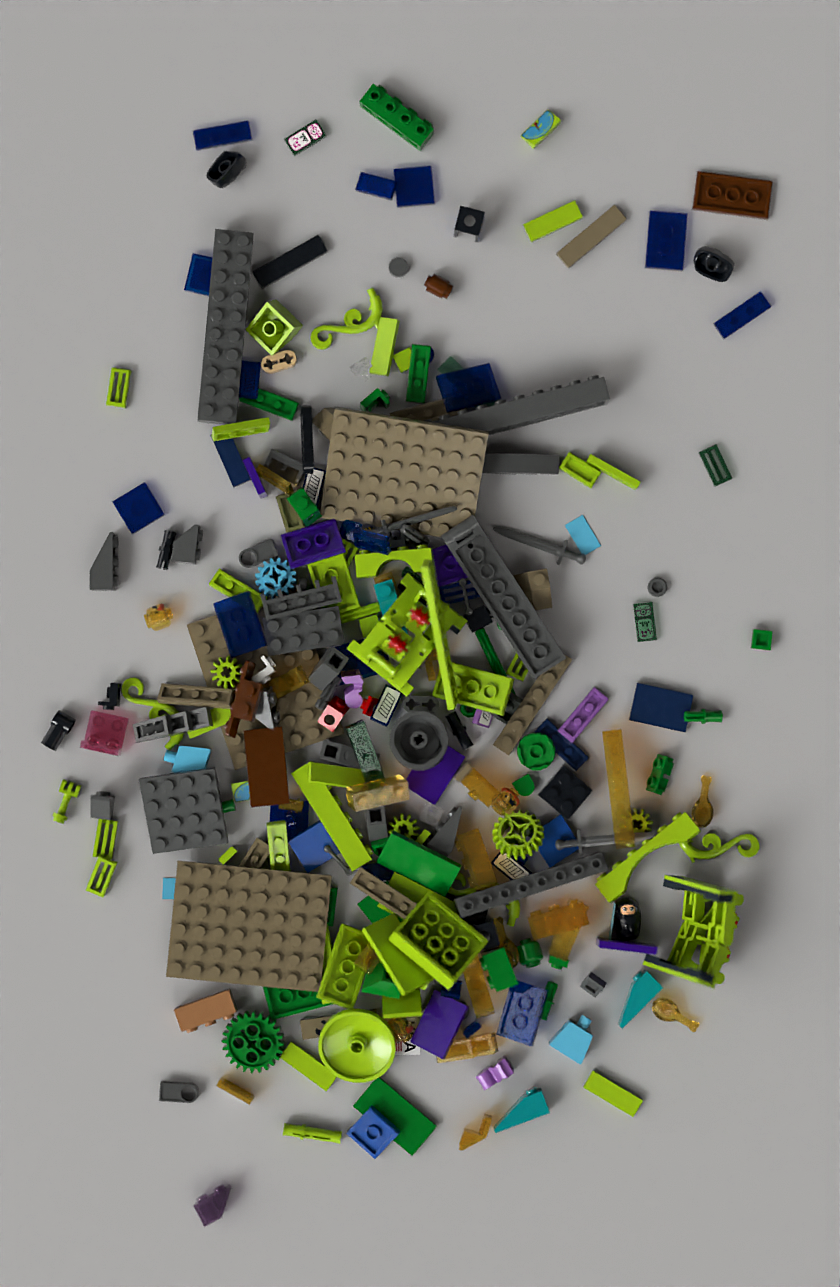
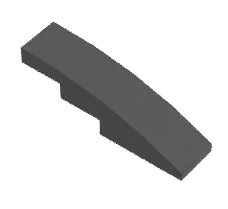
M485 453L482 473L559 474V455Z
M203 707L133 724L136 743L211 727L213 722L210 707Z

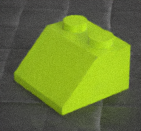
M276 299L266 302L245 331L273 356L294 338L303 324Z
M420 988L404 996L401 994L400 999L382 996L383 1019L422 1016Z

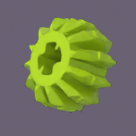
M230 656L226 657V662L220 657V665L216 662L213 663L217 670L211 669L210 671L211 673H217L216 676L212 677V680L220 679L217 682V686H221L224 681L225 689H228V682H230L234 688L235 683L233 680L240 682V678L237 675H241V671H237V669L242 668V664L234 666L237 663L236 658L230 663ZM225 667H227V669H232V672H230V677L228 678L226 675L223 676L222 674L225 672Z
M633 808V815L627 810L628 818L621 817L623 821H626V824H620V827H627L623 834L644 832L645 830L652 831L647 825L653 824V821H646L650 814L647 813L643 816L644 809H640L637 814V809ZM634 819L636 821H641V824H639L641 825V827L639 829L636 827H632V824H634L632 823V821Z
M401 813L400 821L394 816L393 819L396 821V824L392 822L388 824L394 827V829L387 830L388 833H391L393 830L400 833L401 830L398 827L400 825L403 827V824H405L409 832L408 834L405 832L404 836L414 840L411 837L412 835L419 837V834L413 832V830H419L420 826L413 827L417 819L409 822L411 819L410 814H408L407 820H404V814Z

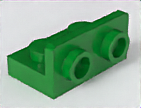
M377 388L360 402V408L364 412L367 410L371 412L379 405L378 401H380L387 409L390 406V396L384 389L380 391Z

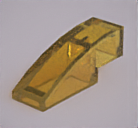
M477 955L463 972L476 1018L478 1019L495 1014Z
M495 1032L454 1039L445 1060L436 1056L437 1063L471 1059L477 1056L497 1053L498 1046Z

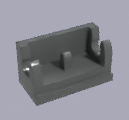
M271 449L263 470L298 486L304 475L302 463Z

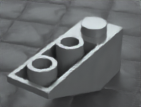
M113 532L109 533L90 569L91 591H115V586H118V575H115V567H118L119 561L118 556H115V548H118L119 541Z
M324 740L319 759L376 772L380 754Z
M460 806L458 809L454 807L448 813L449 819L446 823L441 822L435 828L437 833L432 838L429 836L422 845L447 857L453 850L462 808Z

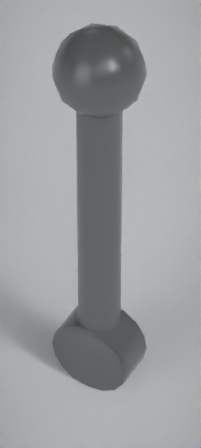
M462 578L459 580V585L462 587L467 609L465 612L471 615L473 609L470 608L466 590L467 582Z
M326 845L324 851L329 853L339 863L346 875H351L352 870L350 867H347L334 854L331 846Z

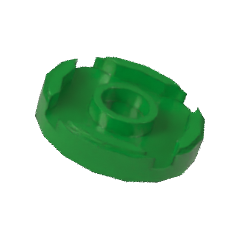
M532 732L525 735L517 748V756L521 764L533 771L547 768L553 762L556 755L553 740L541 732Z

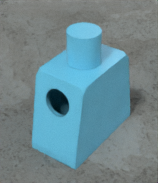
M179 745L177 752L166 750L164 761L174 764L172 768L174 773L207 768L212 749Z
M584 1015L580 1017L577 1024L568 1020L552 1037L549 1045L581 1065L593 1038V1035L587 1031L592 1020Z

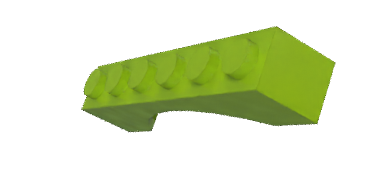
M686 812L676 814L672 818L673 822L671 824L661 826L657 830L658 834L644 840L641 848L638 850L635 848L626 855L628 858L625 861H618L611 867L613 870L610 873L606 874L605 872L596 879L598 882L595 886L609 903L612 904L627 891L628 882L633 871L648 854L666 845L686 844L701 832Z

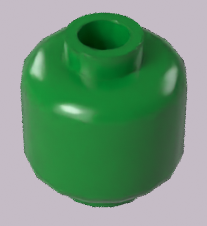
M531 938L520 941V945L516 948L520 965L526 966V968L540 965L543 953L539 942L531 941Z

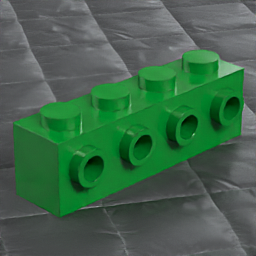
M373 83L359 101L360 107L417 150L421 151L434 134L433 125L426 119H420L417 116V112L409 107L407 109L402 105L403 102L395 96L392 98L388 95V91L381 85L376 86Z

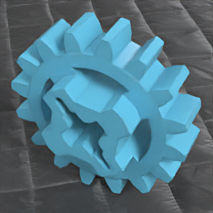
M270 558V563L264 561V567H258L260 573H256L255 577L259 580L255 582L257 586H260L258 588L260 593L264 591L266 597L270 594L271 598L274 599L278 595V589H281L282 594L289 595L288 590L294 591L292 584H297V580L294 578L297 574L296 571L290 568V565L288 566L287 560L281 563L280 558L277 559V562ZM274 573L278 576V584L274 581Z

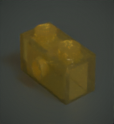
M473 767L461 781L470 790L467 794L475 801L479 799L488 808L501 795Z

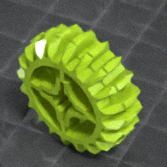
M512 809L510 815L505 812L504 818L499 817V823L494 824L495 829L492 831L494 836L492 838L493 843H496L495 847L497 850H500L502 855L507 853V858L514 855L516 861L518 856H522L525 860L526 854L532 857V851L538 852V846L543 844L544 827L541 825V821L536 819V815H530L528 810L523 814L521 809L518 810V813H515ZM510 827V831L506 833L507 836L503 837L505 830ZM531 832H534L532 838L527 842L526 838Z

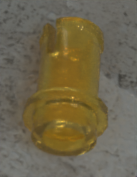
M300 798L297 800L289 799L290 804L279 805V809L298 813L303 811L304 801L300 800Z

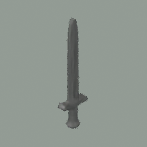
M457 506L439 509L391 524L381 520L382 526L372 530L364 529L363 537L369 540L373 536L384 533L388 537H392V531L402 528V525L405 523L412 525L456 511Z
M493 527L495 532L504 537L558 556L559 559L556 562L558 565H560L562 557L573 559L580 565L586 561L585 554H577L566 550L568 540H564L563 547L510 529Z
M578 829L577 840L565 841L557 839L555 847L557 850H561L565 847L578 846L579 855L582 856L584 855L582 850L584 847L643 841L653 838L654 834L637 832L581 837V830Z

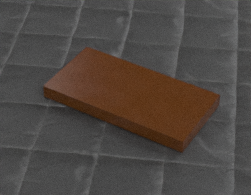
M697 171L692 210L767 220L773 181Z
M283 727L244 730L251 808L290 804Z

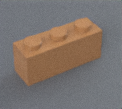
M230 988L174 1009L181 1032L186 1030L187 1033L198 1030L197 1026L205 1024V1027L216 1023V1019L222 1017L224 1020L230 1019L238 1011Z

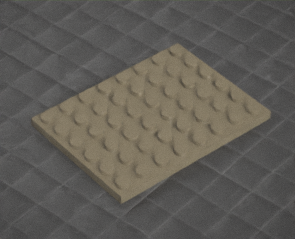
M335 407L320 511L321 518L362 525L372 524L380 527L382 526L381 520L391 524L439 509L457 506V510L410 525L421 534L441 537L442 534L471 515L475 517L489 432Z
M294 588V591L288 590L289 595L297 593V590ZM241 606L187 625L207 687L224 688V681L221 686H217V682L220 679L213 681L212 677L216 676L217 673L210 672L211 669L217 670L213 663L216 662L220 665V657L226 662V657L230 656V663L236 658L237 663L234 666L238 664L243 666L246 660L255 663L252 677L267 667L260 658L263 655L266 658L269 657L262 619L266 618L263 606L258 614ZM311 649L270 656L276 665L274 667L276 672L270 675L271 680L265 683L264 687L272 686L273 692L277 695L276 708L280 712V722L276 727H283L285 753L344 734L341 721L334 732L317 722L324 710L316 708L315 703L320 699L323 691L306 680L320 660L317 650ZM225 667V672L222 674L223 676L226 675L228 678L230 677V672H232V669H227V667ZM233 680L235 683L234 688L231 686L230 682H228V689L235 690L239 682ZM326 715L325 721L328 724H334L335 718L332 715ZM256 718L254 722L240 719L235 738L225 735V725L221 726L235 770L247 767L244 730L268 728Z
M178 860L166 977L318 992L322 981L332 875Z

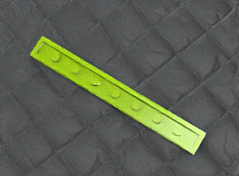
M428 559L421 566L447 709L454 710L459 698L432 559Z

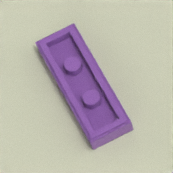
M593 687L557 731L573 743L609 699L597 688Z

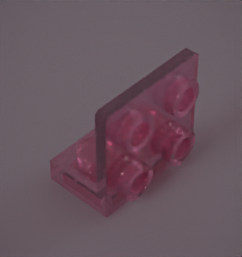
M91 711L85 739L81 740L80 748L121 756L128 718Z

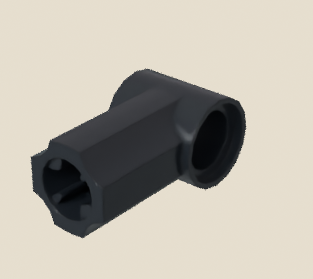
M58 710L50 723L51 727L41 743L49 749L56 751L65 735L71 731L76 719Z

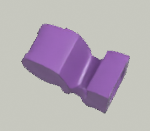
M359 669L340 671L343 682L345 684H352L344 689V698L347 706L353 709L360 707L363 701L361 695L364 683L363 676L360 674Z
M504 1055L498 1060L496 1066L485 1068L476 1075V1079L479 1080L483 1090H486L494 1084L501 1082L502 1079H506L514 1074V1069Z

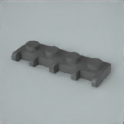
M331 576L333 584L320 587L319 580H315L316 588L301 591L300 584L296 585L297 593L283 596L281 589H278L279 597L266 600L264 593L260 594L266 620L342 602L336 577Z

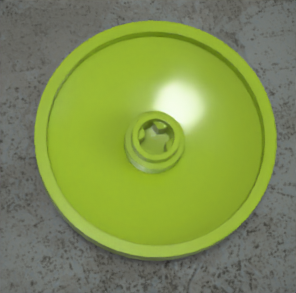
M353 1008L340 1011L328 1019L320 1033L318 1050L323 1064L333 1075L348 1082L363 1083L379 1078L389 1069L396 1052V1040L390 1025L381 1016L369 1010Z

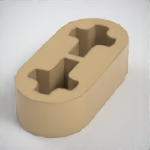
M285 350L273 356L268 355L264 357L261 361V367L265 373L273 374L294 367L297 358L294 352ZM285 355L293 357L290 364H287L286 361L280 363V360H284ZM268 360L272 363L278 361V364L272 366L273 369L269 370L268 367L264 366Z

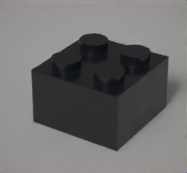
M562 765L537 795L564 818L569 820L593 790Z

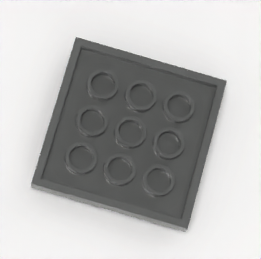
M215 767L139 779L153 854L227 844L229 842Z

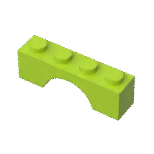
M417 545L416 549L410 550L408 546L397 547V551H390V548L378 549L377 553H371V550L359 551V554L355 555L356 577L358 579L378 577L381 568L393 560L404 561L410 565L414 573H422L421 566L425 560L432 559L434 564L433 549L428 548V545Z

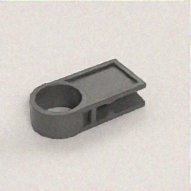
M269 539L241 551L239 562L245 568H253L279 555L272 539ZM248 551L253 552L256 556L254 564L249 566L242 563V555Z
M162 1081L160 1083L159 1101L192 1103L199 1095V1089L194 1083ZM192 1086L196 1090L195 1098L192 1100L185 1099L182 1095L184 1087Z

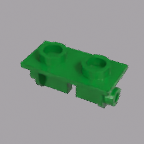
M657 754L653 762L651 775L647 780V791L659 795L665 792L668 779L663 778V775L670 776L674 766V759Z

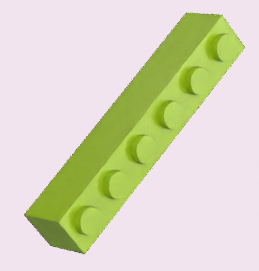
M310 761L291 774L353 872L372 860L371 855L373 852L368 844L364 846L361 838L363 836L359 829L352 827L351 822L353 820L349 813L342 811L340 806L343 804L339 797L332 795L330 791L332 786L308 782L309 763L312 762Z

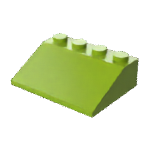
M429 891L388 939L448 990L488 943L486 938Z

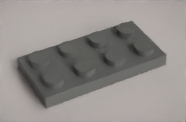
M339 606L298 612L270 620L262 618L268 656L345 644Z

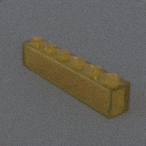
M622 730L602 731L616 849L636 847Z

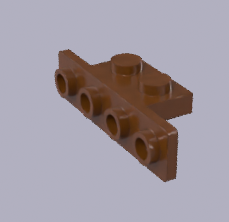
M246 660L241 668V679L235 689L236 697L231 704L230 718L225 725V735L232 738L236 737L240 719L254 722L264 688L263 684L251 681L256 665L251 661Z

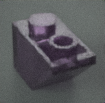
M222 1184L213 1189L214 1193L208 1196L205 1193L196 1198L197 1202H195L194 1208L204 1227L222 1218L231 1190L230 1184L227 1186Z

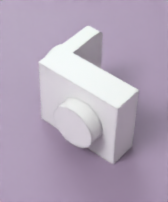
M263 655L260 658L267 667L252 677V680L264 685L271 680L270 675L276 672L274 669L276 665L270 656L266 658Z

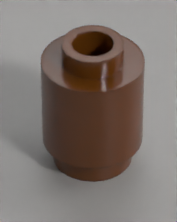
M433 274V276L429 275L424 284L427 287V292L441 299H447L453 288L450 281L436 274Z

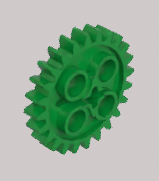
M256 1010L252 1012V1015L245 1011L244 1017L239 1013L237 1019L234 1017L231 1019L232 1024L228 1023L226 1025L228 1030L223 1032V1035L226 1037L222 1039V1043H226V1045L223 1046L222 1050H228L225 1057H232L230 1064L237 1062L236 1069L243 1066V1072L247 1068H250L252 1074L255 1068H257L259 1073H261L262 1067L268 1070L269 1064L274 1066L276 1064L275 1060L280 1059L278 1053H283L284 1051L280 1047L285 1044V1041L280 1040L283 1038L284 1033H278L281 1026H274L277 1020L269 1021L271 1015L264 1018L263 1011L259 1016L256 1014ZM255 1025L258 1028V1031H251L249 1026ZM235 1038L243 1039L244 1044H238ZM268 1039L271 1045H264L262 1040ZM249 1052H255L257 1058H251Z

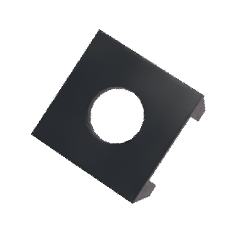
M460 206L454 228V237H457L458 231L475 235V242L478 243L485 212ZM473 216L475 224L467 226L464 223L465 217Z
M492 918L489 919V922L472 926L478 933L487 931L490 934L488 943L482 950L500 945Z

